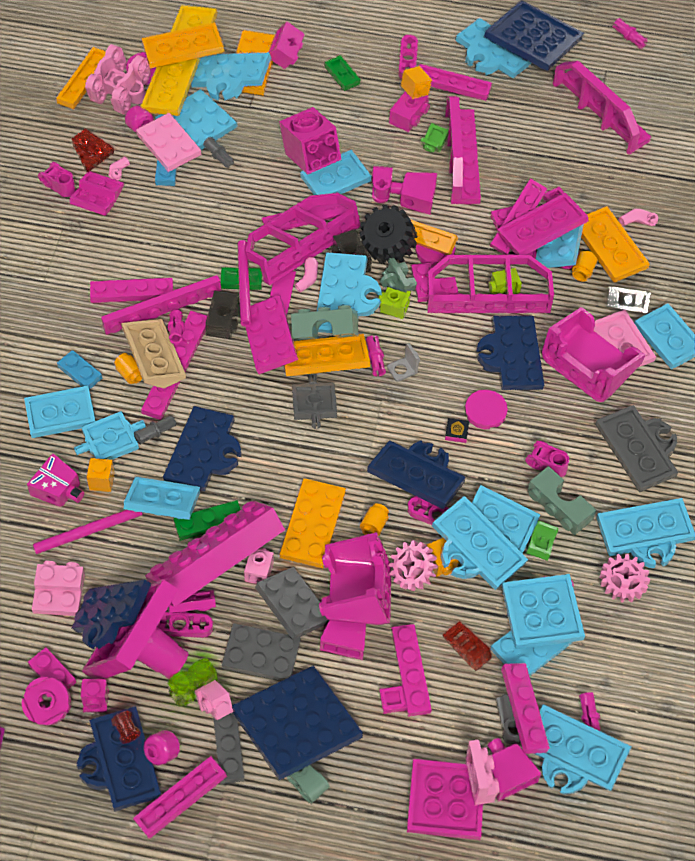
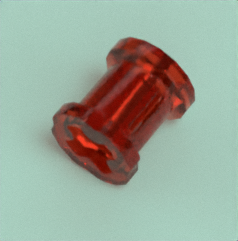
M130 711L119 713L111 720L112 725L119 731L121 735L120 741L123 744L132 742L141 735V731L135 727L131 719L132 714Z

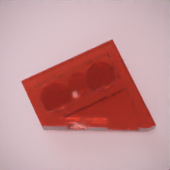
M87 129L82 130L72 138V145L87 173L114 154V147Z

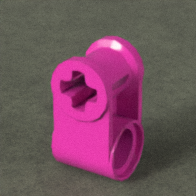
M51 162L48 169L38 174L40 182L57 192L60 196L70 197L76 191L72 173L62 168L56 162Z
M373 166L372 199L377 203H385L390 198L393 167Z
M536 441L533 445L532 453L527 455L525 459L526 463L533 469L540 471L549 466L561 478L564 477L568 470L569 455L565 451L552 447L543 441Z

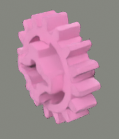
M411 541V544L404 542L403 549L397 547L396 551L398 554L391 555L394 563L389 564L394 569L389 573L395 577L393 582L400 585L401 588H408L411 591H415L416 587L422 590L423 583L430 585L429 577L436 576L432 570L438 568V565L433 563L437 559V556L431 554L433 550L426 547V544L422 542L418 544L416 541Z
M617 554L615 560L610 557L607 564H603L599 576L602 579L601 587H606L605 594L611 592L613 594L612 599L614 600L618 596L622 603L625 598H628L630 602H633L634 597L640 599L642 594L646 593L647 585L650 582V578H648L649 570H643L645 563L638 564L637 557L630 560L629 554H626L623 559L619 554Z

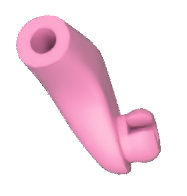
M636 208L619 217V223L622 226L633 222L654 226L658 222V215Z
M309 257L305 260L304 276L295 284V288L300 293L316 282L318 261L314 257Z

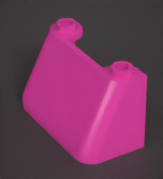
M580 307L548 329L542 356L547 364L594 400L604 402L642 364L645 354L633 346L625 349L624 353L593 331L595 327L593 315Z
M377 532L325 545V555H322L324 567L329 569L331 576L329 596L323 597L322 602L319 603L321 615L325 616L328 620L372 625L389 624L391 620V575L389 574L391 567Z

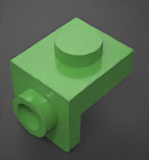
M431 123L425 137H422L420 140L422 146H424L423 149L434 153V151L440 153L448 137V129Z
M537 521L526 553L548 561L558 528Z

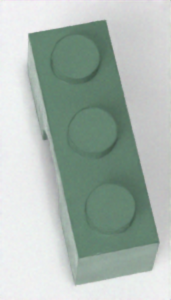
M348 305L338 306L337 310L321 307L315 312H310V309H300L298 313L291 314L292 338L296 341L318 339V330L326 322H330L332 334L337 338L359 336L358 313Z
M548 466L530 481L527 492L534 501H538L545 508V511L550 516H554L566 531H570L575 536L593 521L596 509L581 495L572 501H564L559 498L557 494L562 491L564 480Z

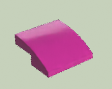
M88 171L79 180V188L71 195L70 204L106 216L118 199L124 183Z

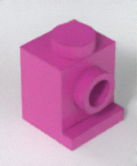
M82 679L81 700L83 712H107L109 688L106 679Z

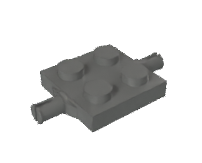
M313 373V378L312 374H308L309 382L292 384L294 420L312 419V428L316 429L317 423V429L321 427L320 419L337 418L335 382H317V374Z

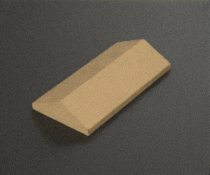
M162 319L122 323V329L144 383L166 388L186 379L185 371L173 343L170 342L169 334Z

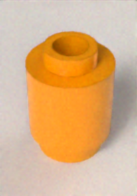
M591 251L579 252L576 265H573L572 276L576 280L584 282L591 277L597 263V257Z
M123 353L115 359L114 365L116 370L128 384H136L142 380L132 355Z
M375 503L369 507L360 524L364 535L376 532L378 536L381 534L389 518V510L384 505Z

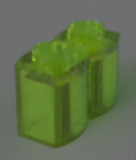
M204 658L193 663L187 671H181L172 676L167 684L169 694L178 707L188 705L196 698L195 690L214 680L218 682L217 671L209 659Z

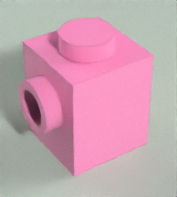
M259 548L249 555L244 570L245 582L257 584V582L270 577L274 564L272 552Z

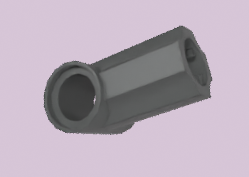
M504 694L496 698L503 730L502 738L509 745L519 744L521 742L519 734H512L508 730L510 728L517 729L508 694Z

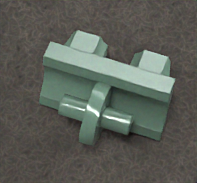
M390 258L388 260L389 266L382 272L383 277L380 280L382 287H390L405 293L407 291H414L417 282L414 277H405L408 273L406 263H397L395 258Z

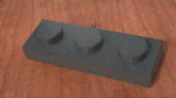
M233 713L219 720L213 717L218 765L227 775L220 784L244 782L238 720Z

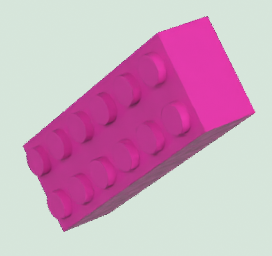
M250 501L244 504L242 510L236 514L228 515L220 525L209 528L204 536L190 541L182 551L172 553L167 561L153 566L145 577L151 584L164 579L177 588L178 592L170 603L171 606L175 607L285 531L273 507L256 501Z

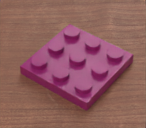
M413 759L407 833L481 840L483 804L475 805L467 765Z

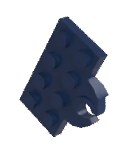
M493 316V333L482 337L476 349V352L489 350L492 353L490 355L478 354L477 360L484 367L483 370L499 372L501 390H543L544 379L534 316Z
M193 406L163 475L164 481L198 486L200 491L205 492L212 474H230L229 472L238 466V459H229L224 456L227 453H234L237 457H242L239 442L234 436L229 435L235 421L234 416Z
M389 440L367 468L368 473L443 510L463 486L466 478L448 469L449 453H446L442 448L438 450V454L435 457L427 455L432 452L434 444L423 443L422 440L414 443L409 449Z
M143 579L89 589L83 597V604L74 617L75 621L71 629L77 633H82V641L93 650L95 647L100 649L107 643L113 644L119 627L134 625L151 583Z
M136 706L89 720L95 742L86 745L80 751L77 769L83 770L89 764L95 765L97 768L92 774H80L81 781L89 788L95 790L108 789L114 812L159 798L161 792L153 764L145 756L144 743L146 740Z

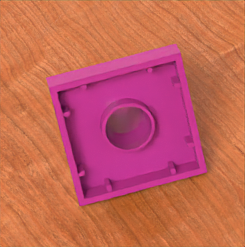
M164 579L151 584L134 625L119 627L113 644L107 643L100 649L96 647L81 672L91 679H106L131 670L136 660H138L155 672H159L166 678L172 679L185 664L189 653L161 631L157 625L178 592V589Z

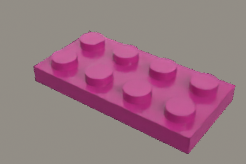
M564 193L498 228L497 231L498 235L516 255H527L588 222V215L567 193Z
M280 295L251 305V325L246 327L258 374L297 361L298 356Z

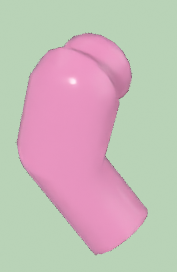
M125 156L109 166V177L111 179L119 180L122 175V169L130 165L129 160Z

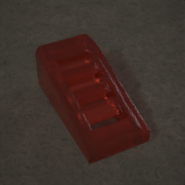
M460 621L443 634V638L475 671L492 658L491 649ZM462 632L463 635H461L458 639L455 640L454 637H456L459 633ZM467 639H469V641H467L464 645L461 646V644H462L464 641H466Z

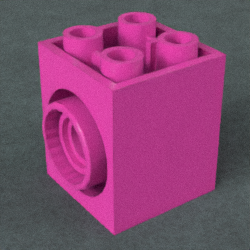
M314 107L279 121L285 154L307 175L341 160L336 126Z

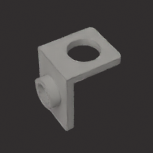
M407 343L405 357L387 365V369L396 382L418 373L419 355L414 351L411 344ZM397 366H404L407 371L404 374H397L394 369Z

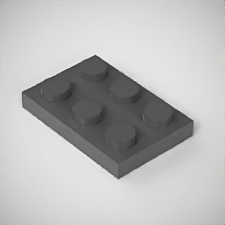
M294 567L257 582L255 589L293 640L328 624L329 620L320 613V601Z
M233 623L222 662V669L282 681L293 675L301 637L293 640L287 634Z

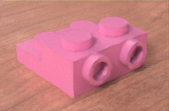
M44 561L43 564H37L34 581L35 593L32 605L33 614L75 616L80 610L85 578L83 567H80L75 562H68L66 566L57 565L54 561Z
M479 740L469 741L465 760L475 805L495 802L496 795L499 793V783L497 778L493 779L492 770H494L493 757L488 755L486 747H480Z

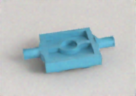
M122 411L81 427L86 443L74 447V451L77 456L90 451L96 459H116L139 449L134 432L145 428V423L141 420L130 424L125 419Z

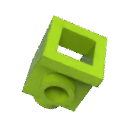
M511 268L512 293L519 294L522 283L516 268ZM505 270L492 272L491 281L488 282L490 293L507 294Z
M387 287L386 292H382V295H379L381 301L380 312L404 319L410 305L411 292L407 291L405 293Z

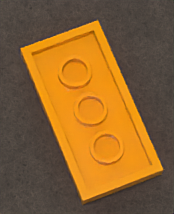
M215 22L142 38L150 68L224 52Z
M243 30L236 54L268 53L275 35ZM272 60L269 63L262 86H244L242 92L264 96L273 65Z
M607 206L587 214L588 222L583 225L581 238L597 257V260L614 283L649 268L650 263Z
M359 334V336L328 337L293 341L298 360L284 365L286 376H297L370 367V358L364 334Z
M303 478L280 551L281 559L324 568L322 555H325V545L331 544L346 494V488Z

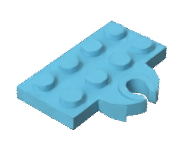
M481 18L456 35V42L467 48L465 62L472 66L474 61H482L477 63L475 71L483 72L485 76L493 74L499 69L511 78H515L532 64L485 38V31L492 25Z
M270 53L215 54L201 57L191 86L206 87L211 98L219 100V92L224 90L222 95L225 100L234 96L237 99L242 93L244 86H262L271 61Z
M326 253L317 311L321 307L337 310L338 306L348 305L357 311L358 318L359 316L374 314L381 301L378 298L368 300L366 295L370 292L382 295V291L375 279L365 275L367 256ZM326 322L320 326L318 332L332 333V325L330 322Z
M465 496L432 523V527L446 540L441 552L444 568L449 566L452 559H456L461 563V567L454 568L451 575L454 577L468 579L479 574L496 590L528 561Z
M682 498L598 513L596 517L609 556L631 552L633 558L637 557L639 564L644 562V566L648 568H655L656 560L650 554H659L662 558L661 565L664 567L672 560L676 544L695 540V532Z
M543 704L540 716L549 744V750L546 753L533 754L544 759L542 773L548 786L553 789L555 787V777L559 774H564L568 777V783L561 788V794L576 793L583 789L588 781L611 792L631 750V746Z

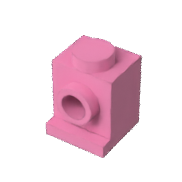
M216 680L195 690L200 710L205 711L207 714L210 713L216 720L233 712L229 693Z

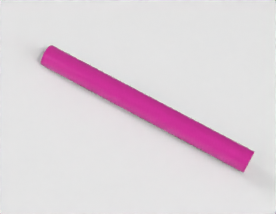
M240 240L237 243L240 322L242 326L247 327L251 325L249 264L246 255L247 241Z
M124 510L32 545L35 553L39 554L140 517L143 514L142 512Z

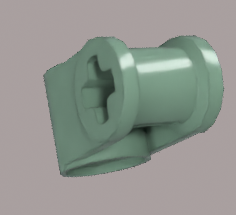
M311 765L301 769V772L297 771L286 777L310 804L330 787L327 780Z

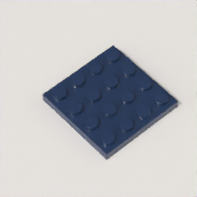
M521 0L485 31L484 37L492 43L505 48L507 51L522 57L524 60L537 65L540 69L548 71L582 40L584 32Z
M314 665L232 705V713L279 781L363 738L362 730Z

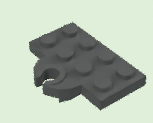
M632 405L598 419L595 425L637 490L642 492L677 477L678 471L669 457L673 454L678 442L676 434H672L671 438L667 440L659 437V434H668L672 428L669 424L661 421L662 418L644 421L635 406Z

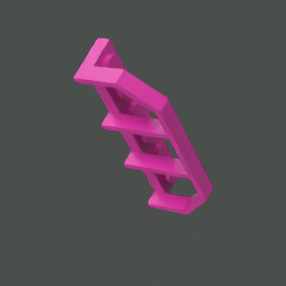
M579 60L563 62L556 66L553 86L557 87L563 83L579 98V110L588 106L602 119V131L611 127L628 143L626 151L628 155L650 142L651 136L637 124L631 107Z
M447 96L445 117H450L447 147H451L449 173H453L451 204H480L481 193L474 109H460L459 97Z
M339 193L309 196L251 232L248 236L246 255L248 260L261 267L264 283L270 286L304 264L307 258L315 257L360 228L356 201ZM340 204L349 209L327 224L325 220L306 211L313 206ZM298 217L319 229L298 242V238L284 232L279 227ZM268 234L291 246L268 262L266 258L254 252L255 242Z
M447 255L428 271L427 313L551 312L554 299L552 271L531 255ZM449 264H468L470 294H433V278ZM473 264H505L507 294H475ZM510 264H527L546 278L548 294H513Z

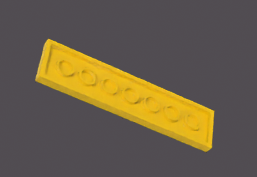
M181 5L171 32L214 23L218 15L217 9ZM200 58L156 67L141 108L146 109L150 113L164 115L170 113L173 116H179Z

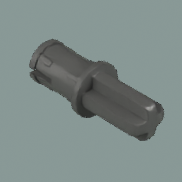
M213 137L205 139L203 145L212 153L214 159H218L226 168L234 164L233 158L226 152L224 146H220Z
M168 416L156 423L152 421L147 427L135 431L134 437L141 445L154 437H160L161 433L177 425L176 420L173 416Z

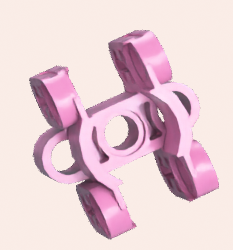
M111 44L106 50L105 57L99 61L94 74L88 77L85 88L89 99L98 104H102L106 95L111 94L112 98L110 100L114 110L125 115L130 109L131 103L141 104L146 94L143 85L148 82L151 72L147 59L137 55L131 64L128 63L129 70L127 74L124 73L126 59L123 50Z

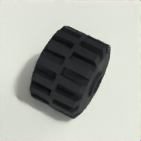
M388 204L382 205L380 210L377 207L373 208L374 213L371 215L367 213L364 216L366 222H361L360 224L362 231L359 234L363 245L374 260L377 259L381 264H385L390 258H395L400 263L405 261L403 257L405 255L410 257L413 253L411 247L416 248L417 245L415 240L417 232L407 213L403 209L399 210L398 206L392 205L391 209Z

